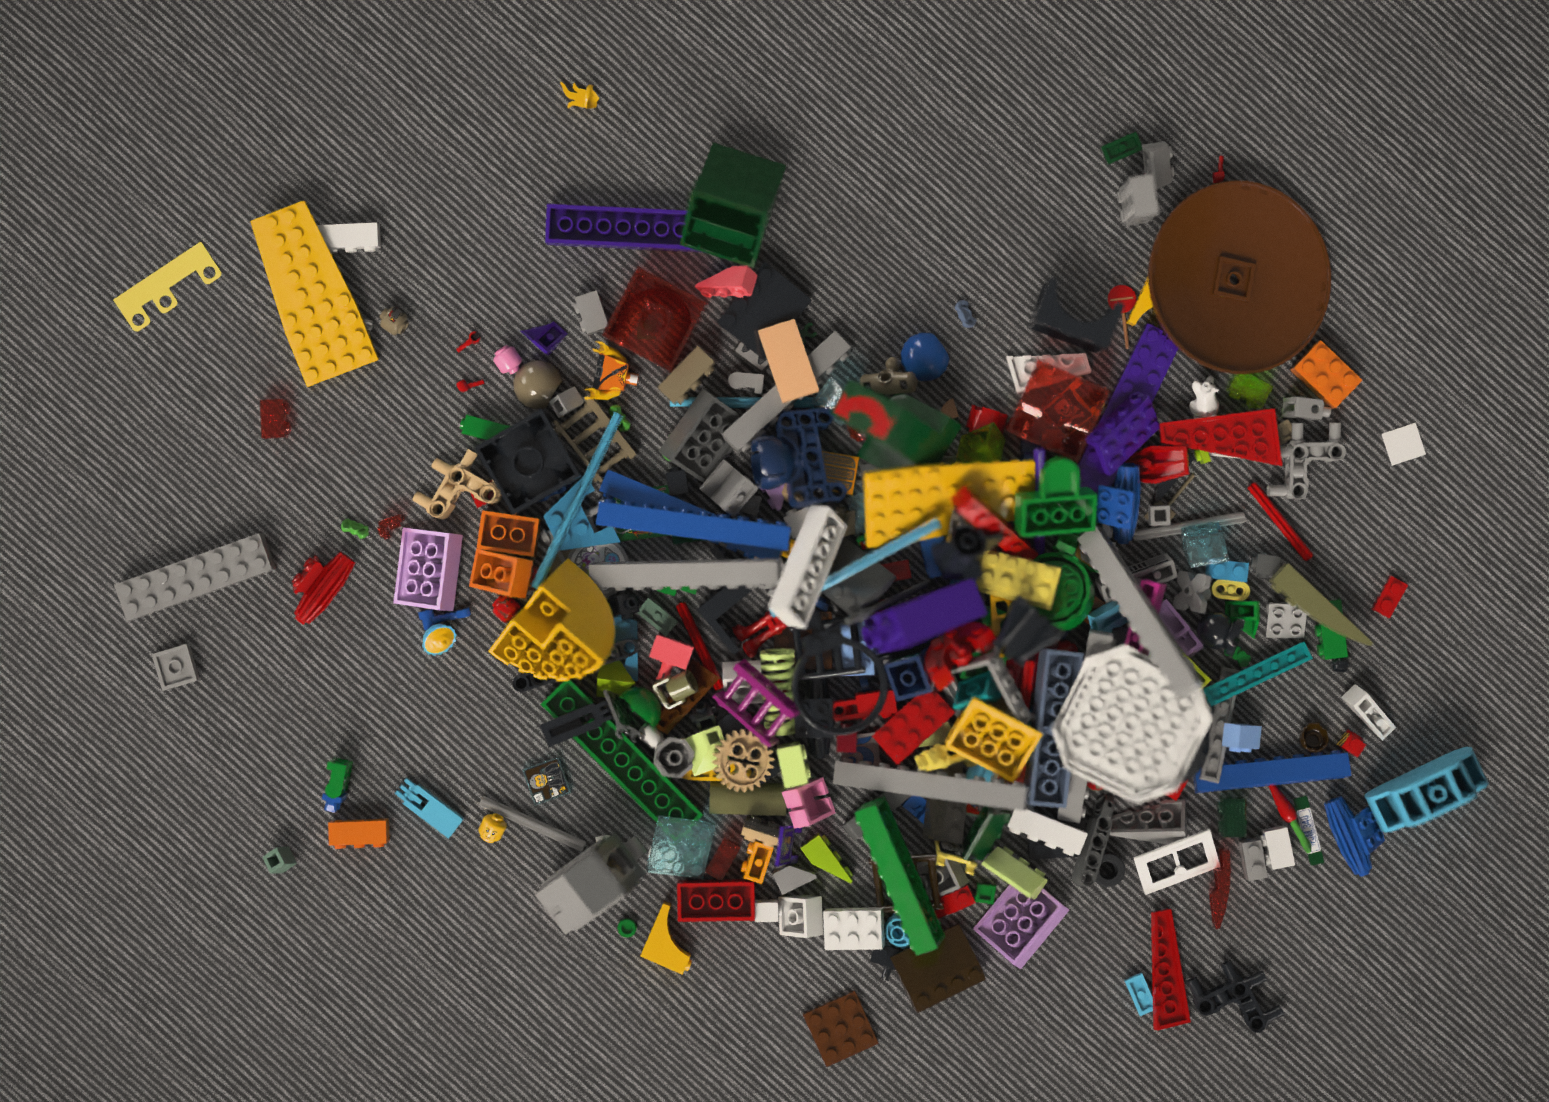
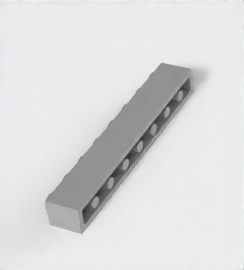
M836 331L808 355L817 385L823 381L821 378L825 374L830 375L837 368L836 364L840 361L843 363L851 355V346ZM775 385L722 433L724 440L738 454L741 451L746 452L751 447V442L755 438L761 437L766 433V428L770 425L772 427L776 425L782 413L790 412L794 408L793 404L798 399L782 404ZM806 396L801 397V398H798V399L801 401V400H803Z

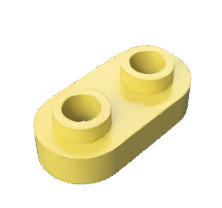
M1218 579L1212 583L1211 593L1216 598L1243 601L1249 597L1250 588L1244 582ZM1219 585L1223 586L1221 593L1217 591ZM1239 587L1242 589L1240 595L1236 593V589Z

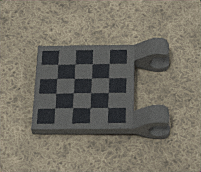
M604 690L603 693L617 725L616 736L623 739L622 732L625 730V733L630 735L631 742L637 744V735H639L641 740H644L645 736L637 729L626 701L618 696L619 694Z

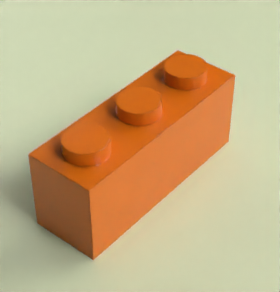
M389 819L332 820L328 822L329 846L334 845L335 849L346 848V845H354V848H364L365 844H373V847H384V844L390 841Z

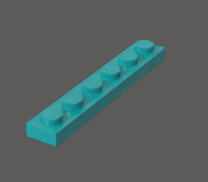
M1302 642L1202 689V692L1209 707H1212L1313 659L1305 642Z

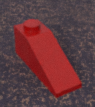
M966 884L958 890L941 896L940 901L943 902L944 909L934 911L937 918H941L960 911L976 902Z

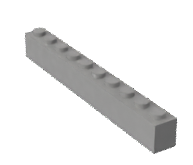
M1096 525L1095 531L1085 532L1077 538L1081 544L1079 545L1081 551L1090 558V565L1099 572V579L1110 589L1109 594L1111 598L1119 603L1120 612L1125 617L1127 616L1130 621L1129 626L1140 636L1139 641L1141 645L1149 650L1150 659L1161 669L1159 672L1163 679L1168 680L1170 683L1171 692L1176 697L1187 698L1201 688L1204 684L1104 529Z
M781 558L593 562L588 565L589 577L601 591L614 587L616 591L626 590V587H633V590H644L645 587H652V590H661L667 586H671L672 590L682 589V586H689V589H700L701 586L717 589L721 585H727V588L730 589L739 588V585H746V588H757L758 585L774 588L777 587L778 581L782 576Z
M1090 629L1085 659L1114 649L1116 639H1113V633ZM1070 772L1067 807H1058V820L1080 823L1081 818H1085L1086 806H1083L1084 799L1088 800L1090 788H1086L1089 780Z
M842 758L841 761L835 762L833 784L1021 811H1026L1029 787H1024V783L1013 781L1012 785H1007L1005 780L993 779V782H986L985 777L974 776V780L966 779L967 775L956 773L955 777L947 776L948 772L936 771L935 775L928 774L926 769L920 770L919 768H917V772L909 771L910 767L898 766V769H892L890 764L879 763V767L871 766L872 762L861 760L860 764H855L853 759Z

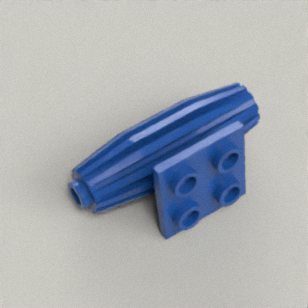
M1124 462L1118 468L1114 487L1098 486L1096 523L1112 526L1113 537L1119 544H1128L1129 541L1133 540L1139 518L1141 493L1139 465Z
M1340 796L1328 800L1324 803L1329 826L1342 856L1355 875L1359 874L1360 877L1368 875L1370 869L1373 868L1369 854L1385 841L1384 834L1380 830L1370 807L1366 806L1354 816L1343 797Z

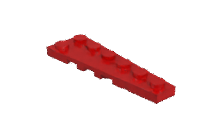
M1167 908L1151 912L1153 1029L1158 1031L1190 1023L1191 1020L1172 909Z

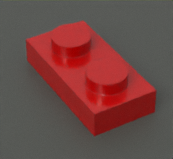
M1389 576L1372 610L1390 619L1408 585L1393 576Z

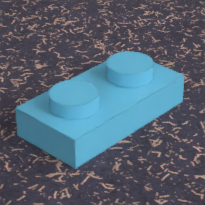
M1142 972L1125 979L1124 982L1139 1016L1152 1012L1153 997Z

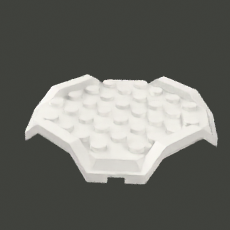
M1126 644L1087 657L1052 726L1065 768L1134 803H1140L1177 791L1212 720L1202 689L1199 688L1187 698L1176 697L1170 690L1171 685L1168 680H1164L1161 676L1159 666L1154 664L1150 657Z

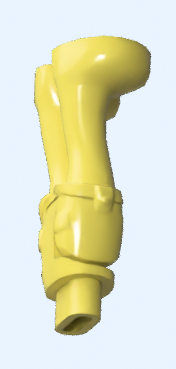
M945 744L933 745L931 749L922 751L920 755L915 757L919 769H926L927 771L945 770L948 766L963 762L967 767L977 765L975 762L957 753L949 755L948 752L952 750L946 748Z

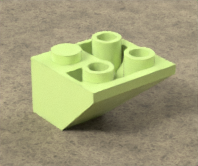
M720 726L685 738L694 751V758H692L693 768L691 769L694 776L711 771L717 766L711 763V761L717 759V757L712 755V753H718L719 751L715 748V745H722L720 739L725 741Z

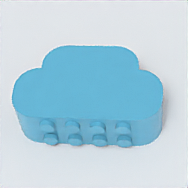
M1463 747L1368 791L1364 796L1382 832H1391L1404 826L1419 825L1469 802L1478 795V791L1487 787L1489 782L1473 748Z

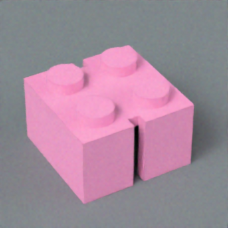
M824 777L810 779L808 784L794 786L782 792L787 809L791 808L789 815L794 829L810 826L836 813L830 797L814 799L816 796L829 793Z

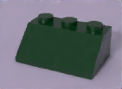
M983 806L963 841V860H984L987 854H991L996 838L999 839L1001 837L1004 824H1008L1012 817L1010 809Z

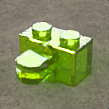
M1233 374L1225 390L1230 392L1228 394L1230 397L1236 400L1241 398L1247 401L1245 403L1247 406L1256 409V407H1263L1273 386L1252 374Z

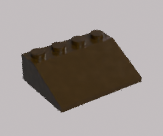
M959 924L943 930L946 937L937 949L916 956L915 951H912L909 947L890 957L909 1001L917 1013L986 980L983 970Z

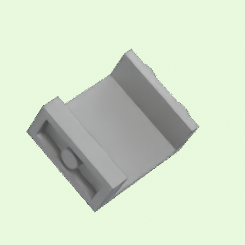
M723 459L699 489L734 518L758 490V487Z

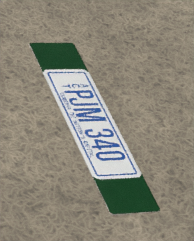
M1303 796L1293 799L1300 827L1312 844L1311 853H1308L1310 866L1324 863L1308 797Z

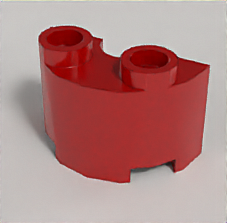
M972 405L966 427L970 428L969 432L980 434L981 431L987 430L991 432L993 439L998 440L999 437H1003L1009 415L989 408Z

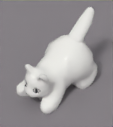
M1208 376L1203 383H1199L1197 380L1194 381L1192 388L1196 399L1191 401L1189 405L1192 414L1198 415L1201 418L1217 416L1220 404L1215 392L1219 391V389L1214 385V377Z

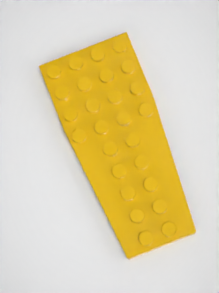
M301 201L251 221V225L285 334L306 386L309 387L377 361L379 357L359 307L348 285L345 283L339 267H337L333 255L328 249L324 237L306 205V201Z
M1016 459L1010 462H1000L997 460L992 461V463H981V461L973 462V464H963V462L954 463V465H945L944 463L922 464L864 472L866 546L871 548L888 545L892 541L895 542L896 538L899 540V538H903V535L905 537V534L912 533L911 530L913 531L914 529L916 531V529L918 530L917 527L920 529V526H924V523L927 525L926 522L928 523L929 521L931 523V521L933 522L932 519L935 521V518L940 521L941 528L917 541L948 535L951 514L955 507L951 497L964 485L1006 521L1014 520L1015 493L1035 491V462L1032 459H1029V461H1018ZM962 515V518H963V520H964V523H970V524H972L969 520H967V519Z

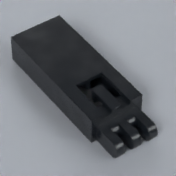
M607 700L596 705L591 703L540 724L548 747L603 726V722L613 719L612 714L607 717L605 716V713L611 711L610 707L602 709V706L608 704ZM588 713H592L590 715L585 716L586 721H589L594 718V721L583 725L580 717Z

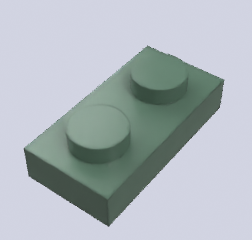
M649 597L639 608L640 612H637L664 636H667L678 623L675 618Z

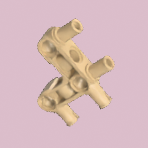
M467 449L460 464L449 465L436 458L431 467L445 475L444 480L432 499L417 491L412 500L426 508L427 513L442 520L450 516L461 492L468 491L476 499L491 505L498 504L501 501L502 495L493 480L492 482H487L471 473L470 468L478 454ZM461 472V473H462V478H461V480H460V481H456V475H457V473ZM490 491H493L494 497L491 500H488V493ZM442 505L443 511L438 515L437 508Z

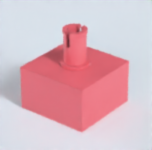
M657 634L649 656L662 662L656 679H661L664 673L665 676L670 675L672 668L675 666L686 670L694 646Z

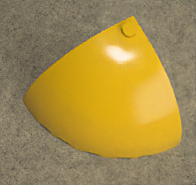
M567 558L538 588L526 606L511 620L488 652L506 665L512 664L518 667L519 672L532 673L534 677L539 679L555 678L557 681H568L570 678H582L585 674L595 671L606 660L612 650L615 626L611 609L595 582Z

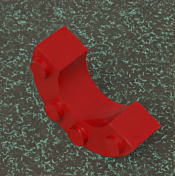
M964 623L943 632L931 642L924 663L926 672L939 692L955 680L952 676L954 662L949 656V651L952 648L950 642L956 640L958 643H966L969 645L972 653L984 655L995 647L992 641L996 637L990 627L981 623Z

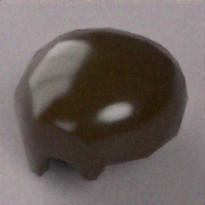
M1319 722L1309 723L1303 727L1299 735V741L1303 748L1312 753L1320 752L1326 748L1329 741L1327 729L1323 728Z

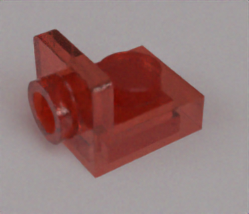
M398 514L379 521L377 530L380 537H384L385 540L391 539L387 528L390 527V530L401 527L400 523L405 521L403 515Z

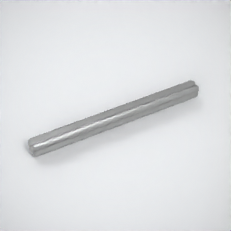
M1237 512L1173 523L1171 525L1135 530L1133 540L1140 541L1245 523L1246 517L1244 512Z
M483 796L480 800L479 806L500 814L504 818L580 852L584 850L586 841L486 796Z

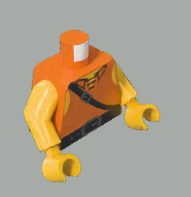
M596 341V343L600 344V348L598 350L593 348L594 352L599 353L593 387L585 389V391H590L591 395L584 398L586 400H609L619 396L621 391H625L626 384L637 386L639 374L629 372L630 365L627 364V359L617 349L607 346L604 342Z

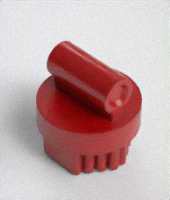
M952 640L950 642L952 648L949 651L951 660L958 667L970 664V660L973 657L969 645Z

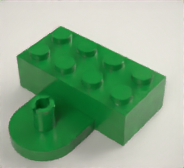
M1063 457L1054 458L1047 462L1041 470L1039 491L1015 493L1014 530L1021 537L1095 531L1097 494L1089 487L1079 488V470L1072 461Z

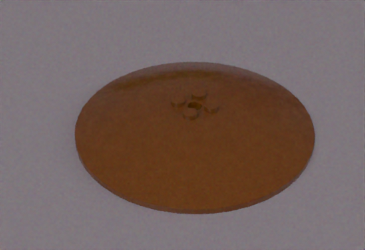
M1227 181L1196 191L1170 212L1162 223L1152 245L1148 266V285L1156 317L1164 332L1180 351L1195 362L1212 370L1229 374H1252L1282 365L1297 355L1313 338L1327 310L1331 290V268L1323 238L1313 220L1299 204L1281 191L1264 184L1250 181ZM1232 274L1236 275L1238 279L1235 285L1230 282Z

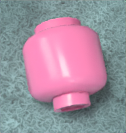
M505 345L494 353L496 356L493 360L501 373L509 372L511 375L520 369L519 365L522 362V358L514 347Z

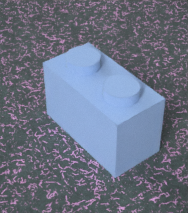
M1224 723L1222 746L1229 747V751L1251 752L1252 749H1259L1262 726Z

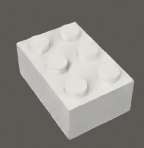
M884 907L826 908L823 911L825 950L884 948Z

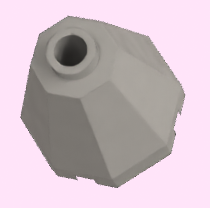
M668 737L655 747L653 763L662 776L681 778L693 768L692 758H694V751L685 739Z

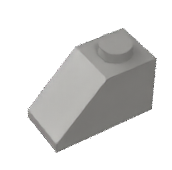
M790 863L774 867L775 871L772 872L782 895L817 878L815 872Z

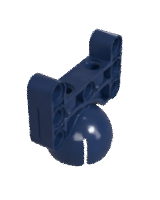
M819 408L782 413L776 422L778 438L774 436H761L752 441L751 451L755 453L751 454V467L753 478L758 488L772 490L786 483L788 501L794 508L837 504L844 498L847 489L843 483H827L818 433L820 430L827 429L833 421V415L830 414L831 410ZM819 416H824L827 422H822ZM800 418L807 419L809 424H803ZM782 420L788 421L790 426L783 425ZM807 455H812L815 461H810ZM832 490L839 491L840 496H835ZM813 492H819L821 498H816ZM794 494L801 495L803 500H797Z

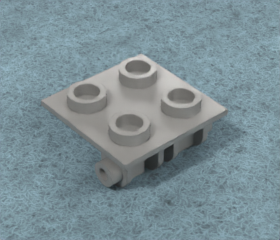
M1270 602L1266 605V611L1268 612L1266 638H1304L1307 617L1304 612L1296 606L1292 607L1284 602Z

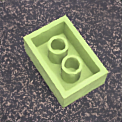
M800 741L777 745L785 788L808 784V778H811L808 763L804 764V759H807L804 744L800 745Z

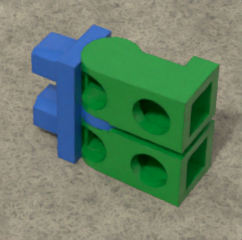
M334 757L327 762L326 769L331 770L330 781L325 787V793L322 796V800H326L325 811L337 812V810L341 809V803L347 799L348 793L345 792L348 789L353 761Z

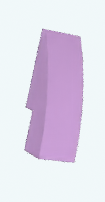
M1167 599L1164 600L1161 604L1159 616L1180 649L1191 658L1203 649V644Z

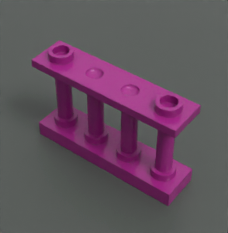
M744 659L734 666L733 670L737 672V677L727 691L724 692L722 690L714 694L713 698L719 706L725 708L756 735L763 745L770 748L780 741L774 735L786 718L792 719L799 715V711L795 702ZM743 680H746L752 688L739 705L731 697ZM760 692L766 698V701L755 717H753L746 711V708L757 693ZM774 705L780 710V715L769 730H767L760 721L771 706Z

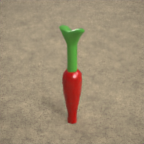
M1276 785L1268 786L1283 821L1290 823L1303 849L1307 854L1311 853L1312 844L1296 820L1297 813L1294 807Z

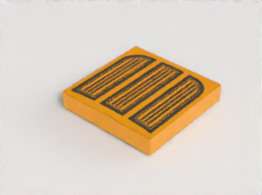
M822 451L827 483L841 482L846 486V495H853L859 457Z

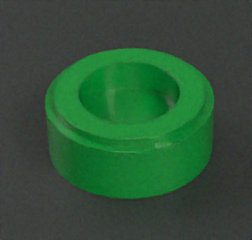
M623 918L619 922L617 929L622 937L629 938L636 933L637 924L631 918Z

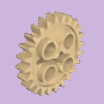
M740 729L739 734L733 730L732 737L729 734H725L727 740L720 739L722 745H715V748L719 751L718 753H712V755L717 757L716 760L711 761V763L717 765L713 768V771L719 772L716 778H723L720 783L723 785L727 784L728 789L734 786V791L738 792L741 787V790L746 792L748 787L749 790L753 791V785L760 787L759 781L766 782L764 776L771 775L767 770L774 768L769 764V762L774 760V758L769 757L773 750L767 749L768 746L763 745L756 735H752L749 729L746 734L743 729ZM739 745V752L733 754V747ZM757 748L758 754L752 758L751 751ZM732 756L739 759L745 758L749 761L759 762V765H753L746 762L740 763L737 760H729L727 759V757ZM731 764H735V770L729 773L728 767ZM752 767L753 774L751 776H747V770Z

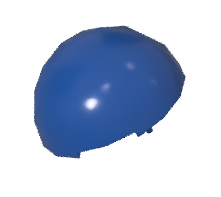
M918 333L911 336L904 343L901 351V364L904 371L913 372L917 380L932 381L946 371L949 364V355L934 334Z

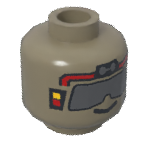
M391 307L389 310L385 308L379 316L381 318L380 326L392 335H401L409 325L408 316L396 307Z

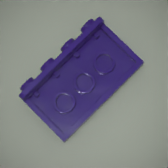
M1140 392L1132 393L1086 437L1087 443L1094 445L1105 474L1111 476L1159 429V422L1150 396Z

